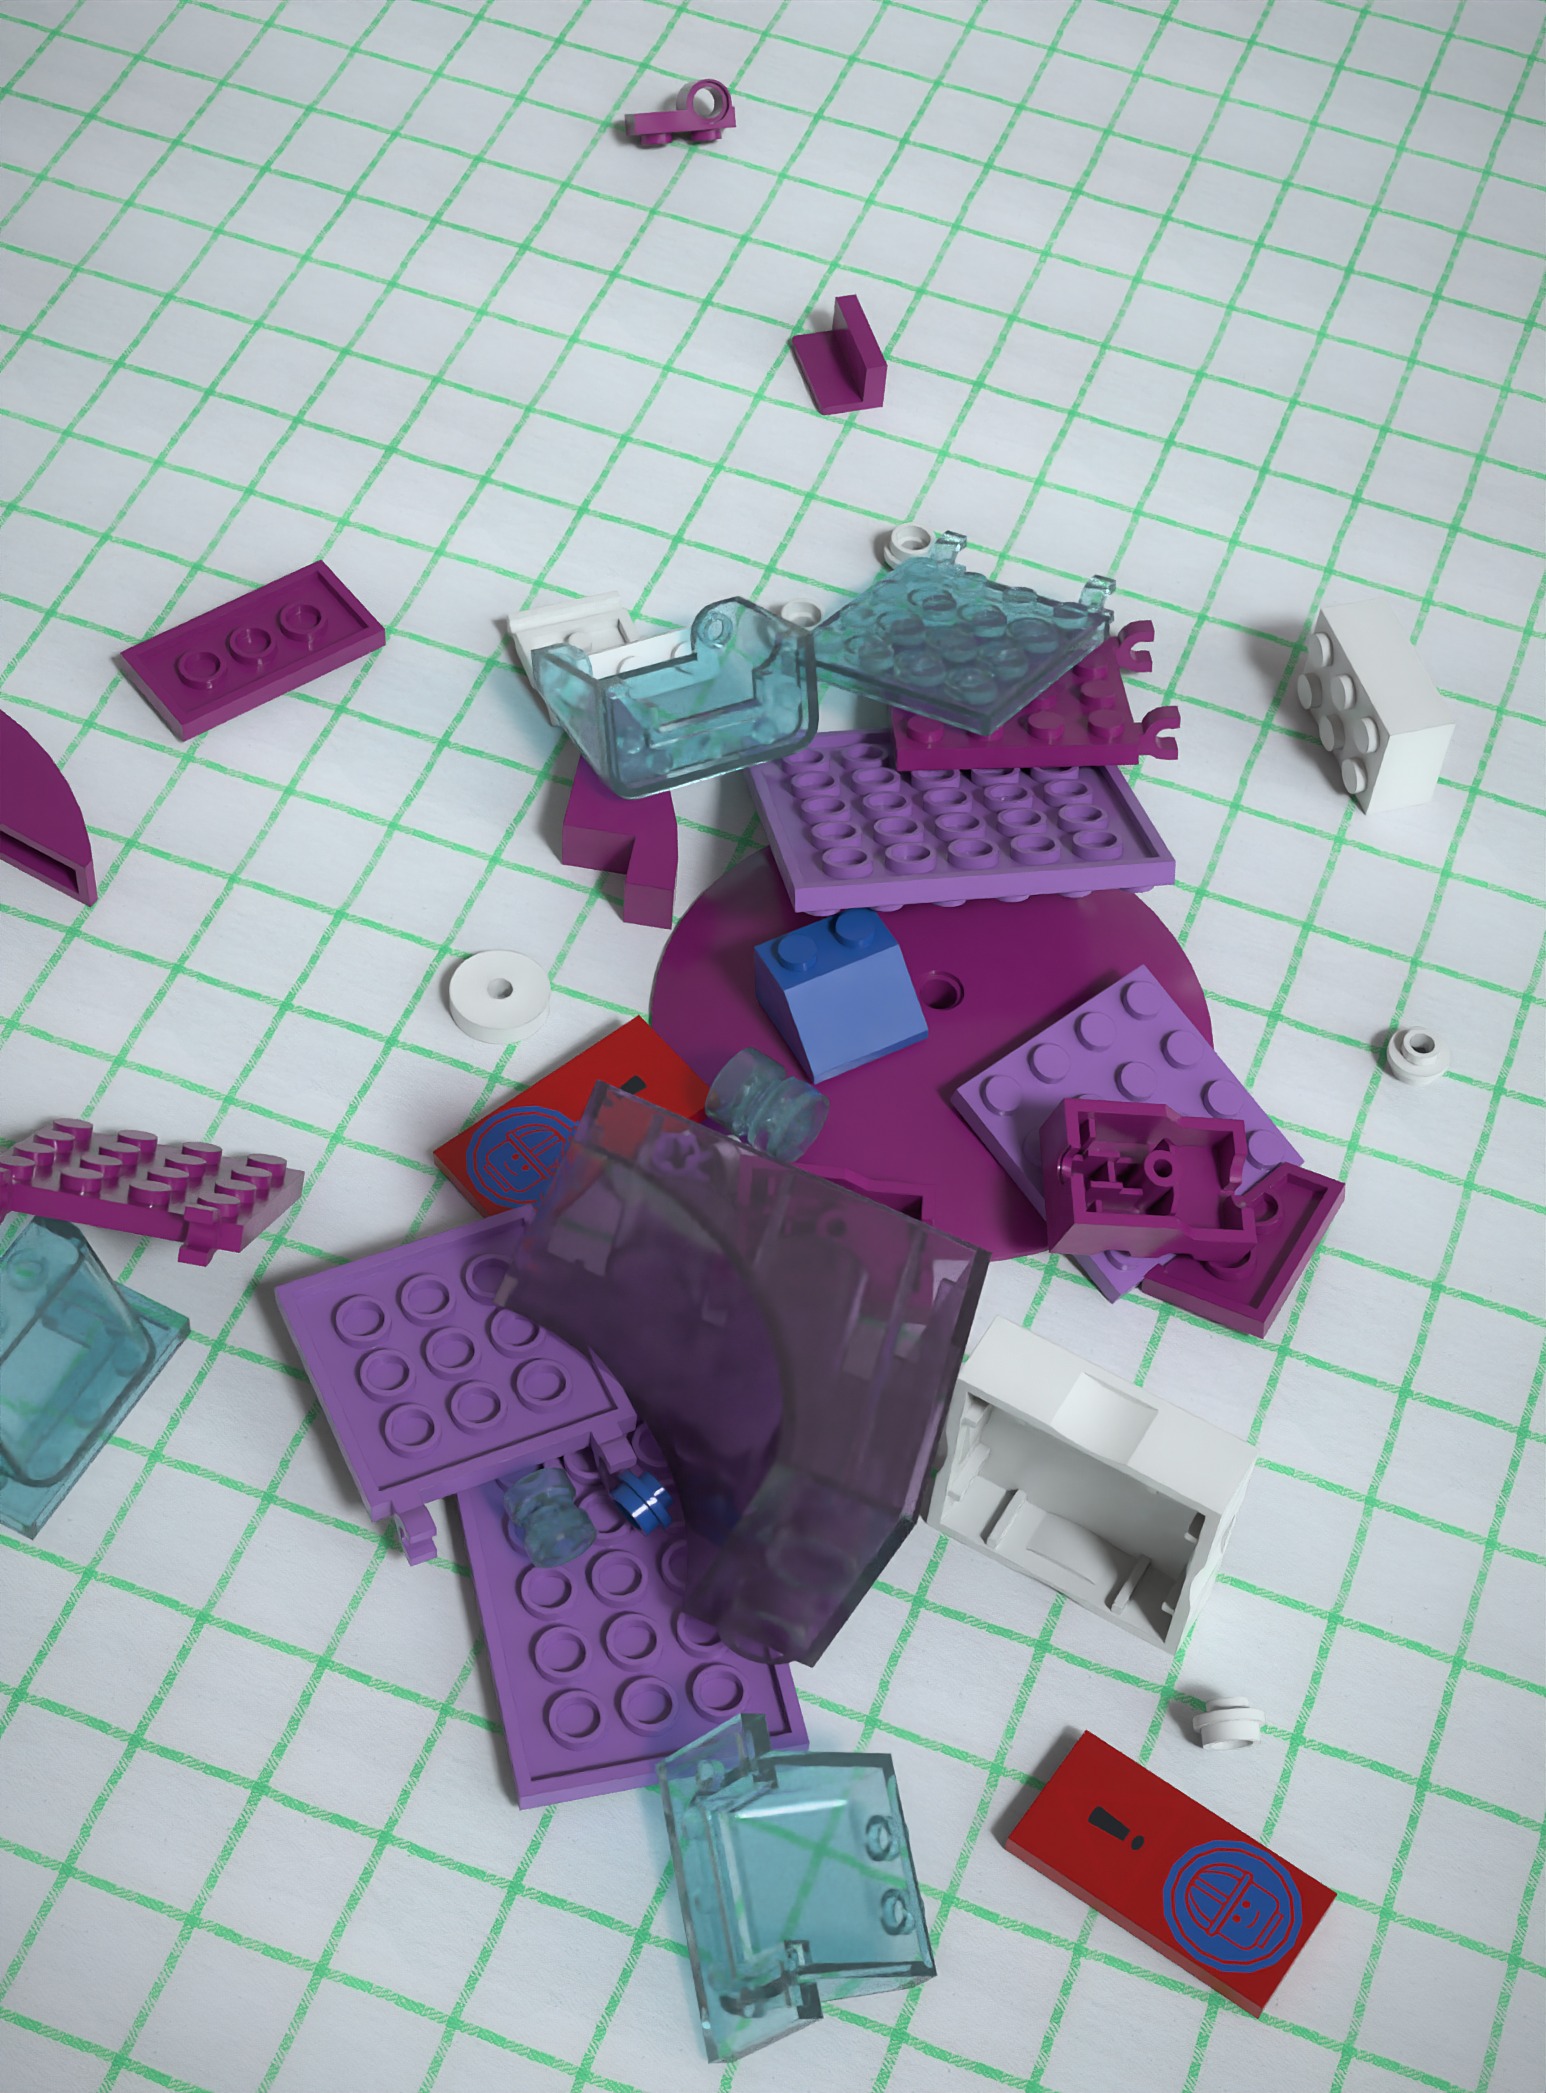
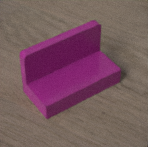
M856 294L835 297L832 330L796 335L792 338L793 352L817 409L821 415H831L883 407L888 365Z

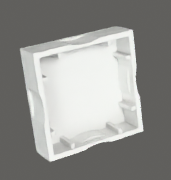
M997 1314L956 1376L945 1429L948 1445L947 1457L936 1474L926 1524L1013 1571L1025 1574L1051 1586L1080 1604L1086 1610L1175 1656L1212 1592L1260 1448Z

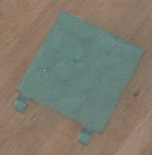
M947 530L935 542L930 558H909L785 649V671L988 737L1109 638L1110 624L1114 621V611L1104 608V604L1108 596L1116 590V580L1095 574L1083 587L1078 603L1060 602L1037 595L1036 591L1031 588L1011 587L988 580L981 573L966 572V566L955 563L958 553L967 546V536Z

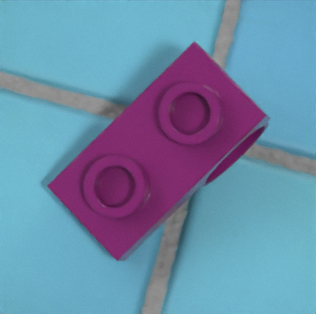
M714 79L694 80L685 84L677 95L676 111L624 115L626 136L641 135V145L672 143L671 132L691 131V141L722 139L721 128L736 127L735 107L732 106L731 95L724 84ZM701 88L708 90L714 99V109L706 118L699 116L693 107V98Z

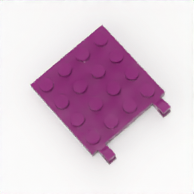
M1152 620L1130 622L1119 631L1117 636H1110L1108 628H1097L1088 624H1077L1067 629L1040 630L1033 626H1016L1009 631H982L973 627H961L952 632L932 633L906 628L891 634H878V659L896 770L1139 765V755H1151L1156 759L1178 760V746L1175 737L1156 736L1163 729L1180 728L1181 716L1178 706L1157 707L1148 712L1142 719V722H1134L1119 668H1127L1135 672H1152L1153 662L1150 652L1146 650L1134 651L1131 649L1138 642L1154 641L1155 630Z
M58 1118L53 1120V1125L48 1124L44 1128L35 1131L31 1136L19 1143H15L13 1147L0 1154V1224L4 1221L6 1214L15 1211L182 1242L184 1244L179 1248L177 1262L206 1267L218 1249L240 1253L291 1207L302 1195L305 1171L286 1168L287 1160L274 1155L249 1154L247 1160L222 1156L223 1149L209 1143L185 1142L182 1144L181 1149L157 1144L158 1137L152 1133L137 1130L118 1131L116 1137L94 1133L93 1124L87 1121Z

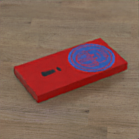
M638 1015L434 1150V1164L483 1218L531 1203L543 1229H545L635 1168V1152L638 1148L649 1151L651 1146L658 1141L660 1134H664L666 1137H680L720 1110L719 1096Z
M1085 1730L1007 1838L1005 1850L1257 2019L1265 2010L1337 1896L1336 1892L1088 1730Z

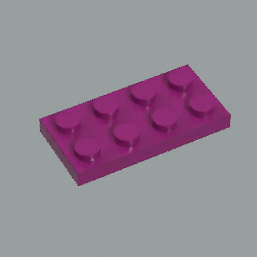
M321 559L120 652L121 668L183 742L385 646V628Z

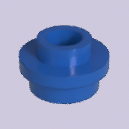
M627 1469L617 1476L620 1484L609 1493V1497L625 1518L641 1534L647 1537L657 1527L665 1530L673 1523L666 1509L674 1501L654 1476L648 1471H644L637 1478Z

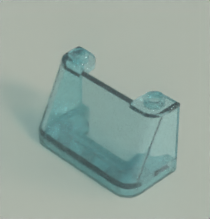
M741 596L713 602L705 606L696 615L691 625V654L596 679L593 677L590 658L582 649L569 643H557L531 650L533 679L537 691L606 789L627 800L640 799L793 755L804 750L813 741L819 724L814 633Z

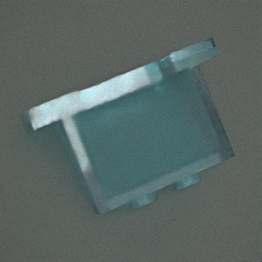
M37 1215L33 1217L0 1258V1524L31 1540H34L191 1333L188 1317L114 1281L77 1226L69 1221Z
M740 1713L655 1764L708 2064L733 2063L824 2019L821 2002L910 1989L937 1976L925 1918L924 1902L919 1890L909 1842V1830L905 1823L891 1753L772 1751L765 1714Z

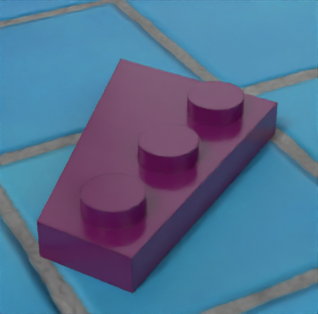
M1284 1162L1243 1195L1247 1206L1254 1208L1257 1244L1239 1262L1194 1260L1191 1254L1181 1253L1163 1267L1158 1263L1143 1276L1142 1293L1264 1339L1344 1202L1346 1183Z

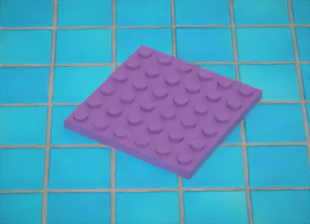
M890 727L737 738L738 762L795 912H805L813 916H830L838 913L840 909L868 907L875 911L889 912L902 908L904 904L931 902L942 907H955L971 899L995 898L1003 902H1020L1027 899L1030 895L1057 893L1064 897L1078 898L1089 895L1093 890L1120 889L1130 893H1143L1152 890L1154 886L1175 885L1176 861L1117 765L897 771Z

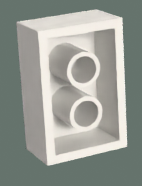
M1385 596L1320 608L1314 634H1311L1308 639V656L1303 674L1298 677L1297 691L1302 706L1305 709H1310L1319 726L1323 746L1326 750L1332 751L1342 770L1345 788L1349 793L1355 794L1365 815L1430 803L1456 722Z

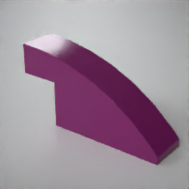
M596 692L563 821L562 865L625 874L623 922L671 930L678 872V831L671 792L660 764L642 732L608 693Z
M0 709V860L91 908L98 900L91 844L82 811L69 783L50 755L25 728Z

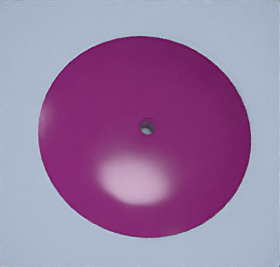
M770 845L746 857L716 880L687 912L667 945L657 973L652 1000V1029L719 1096L720 1110L686 1133L689 1137L694 1138L695 1146L703 1155H705L707 1148L717 1145L719 1138L732 1134L742 1144H749L758 1160L843 1166L869 1179L936 1184L935 1222L930 1253L931 1263L969 1264L994 1262L1038 1254L1049 1250L1046 1221L949 1099L956 1089L1143 964L1214 1049L1210 1014L1204 992L1192 964L1165 924L1135 893L1125 892L1120 889L1093 890L1089 895L1078 898L1064 897L1053 893L1030 895L1027 899L1020 902H1003L995 898L971 899L955 907H942L931 902L904 904L902 908L895 911L875 912L899 944L928 1027V1038L814 1085L755 997L754 947L830 916H813L805 912L794 911ZM840 909L838 913L845 911L847 909Z

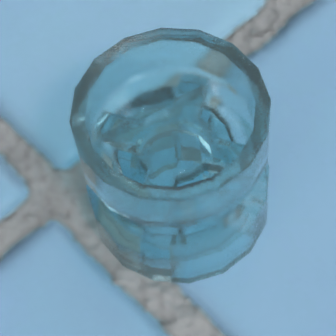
M544 1468L530 1473L510 1487L503 1497V1506L511 1522L516 1527L523 1528L525 1532L523 1546L531 1562L539 1568L557 1567L572 1561L583 1554L597 1537V1530L589 1514L583 1508L576 1507L574 1503L576 1489L567 1472L562 1468Z

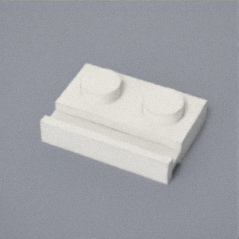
M618 590L507 614L508 634L515 641L516 652L533 690L542 688L537 670L538 667L641 639L627 609L623 608L620 603Z

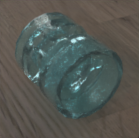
M748 1047L730 1059L719 1072L706 1098L705 1113L709 1119L736 1137L748 1135L747 1142L753 1145L755 1151L768 1160L795 1162L817 1138L829 1113L830 1102L825 1094L806 1081L798 1080L794 1076L787 1078L784 1066L755 1047Z

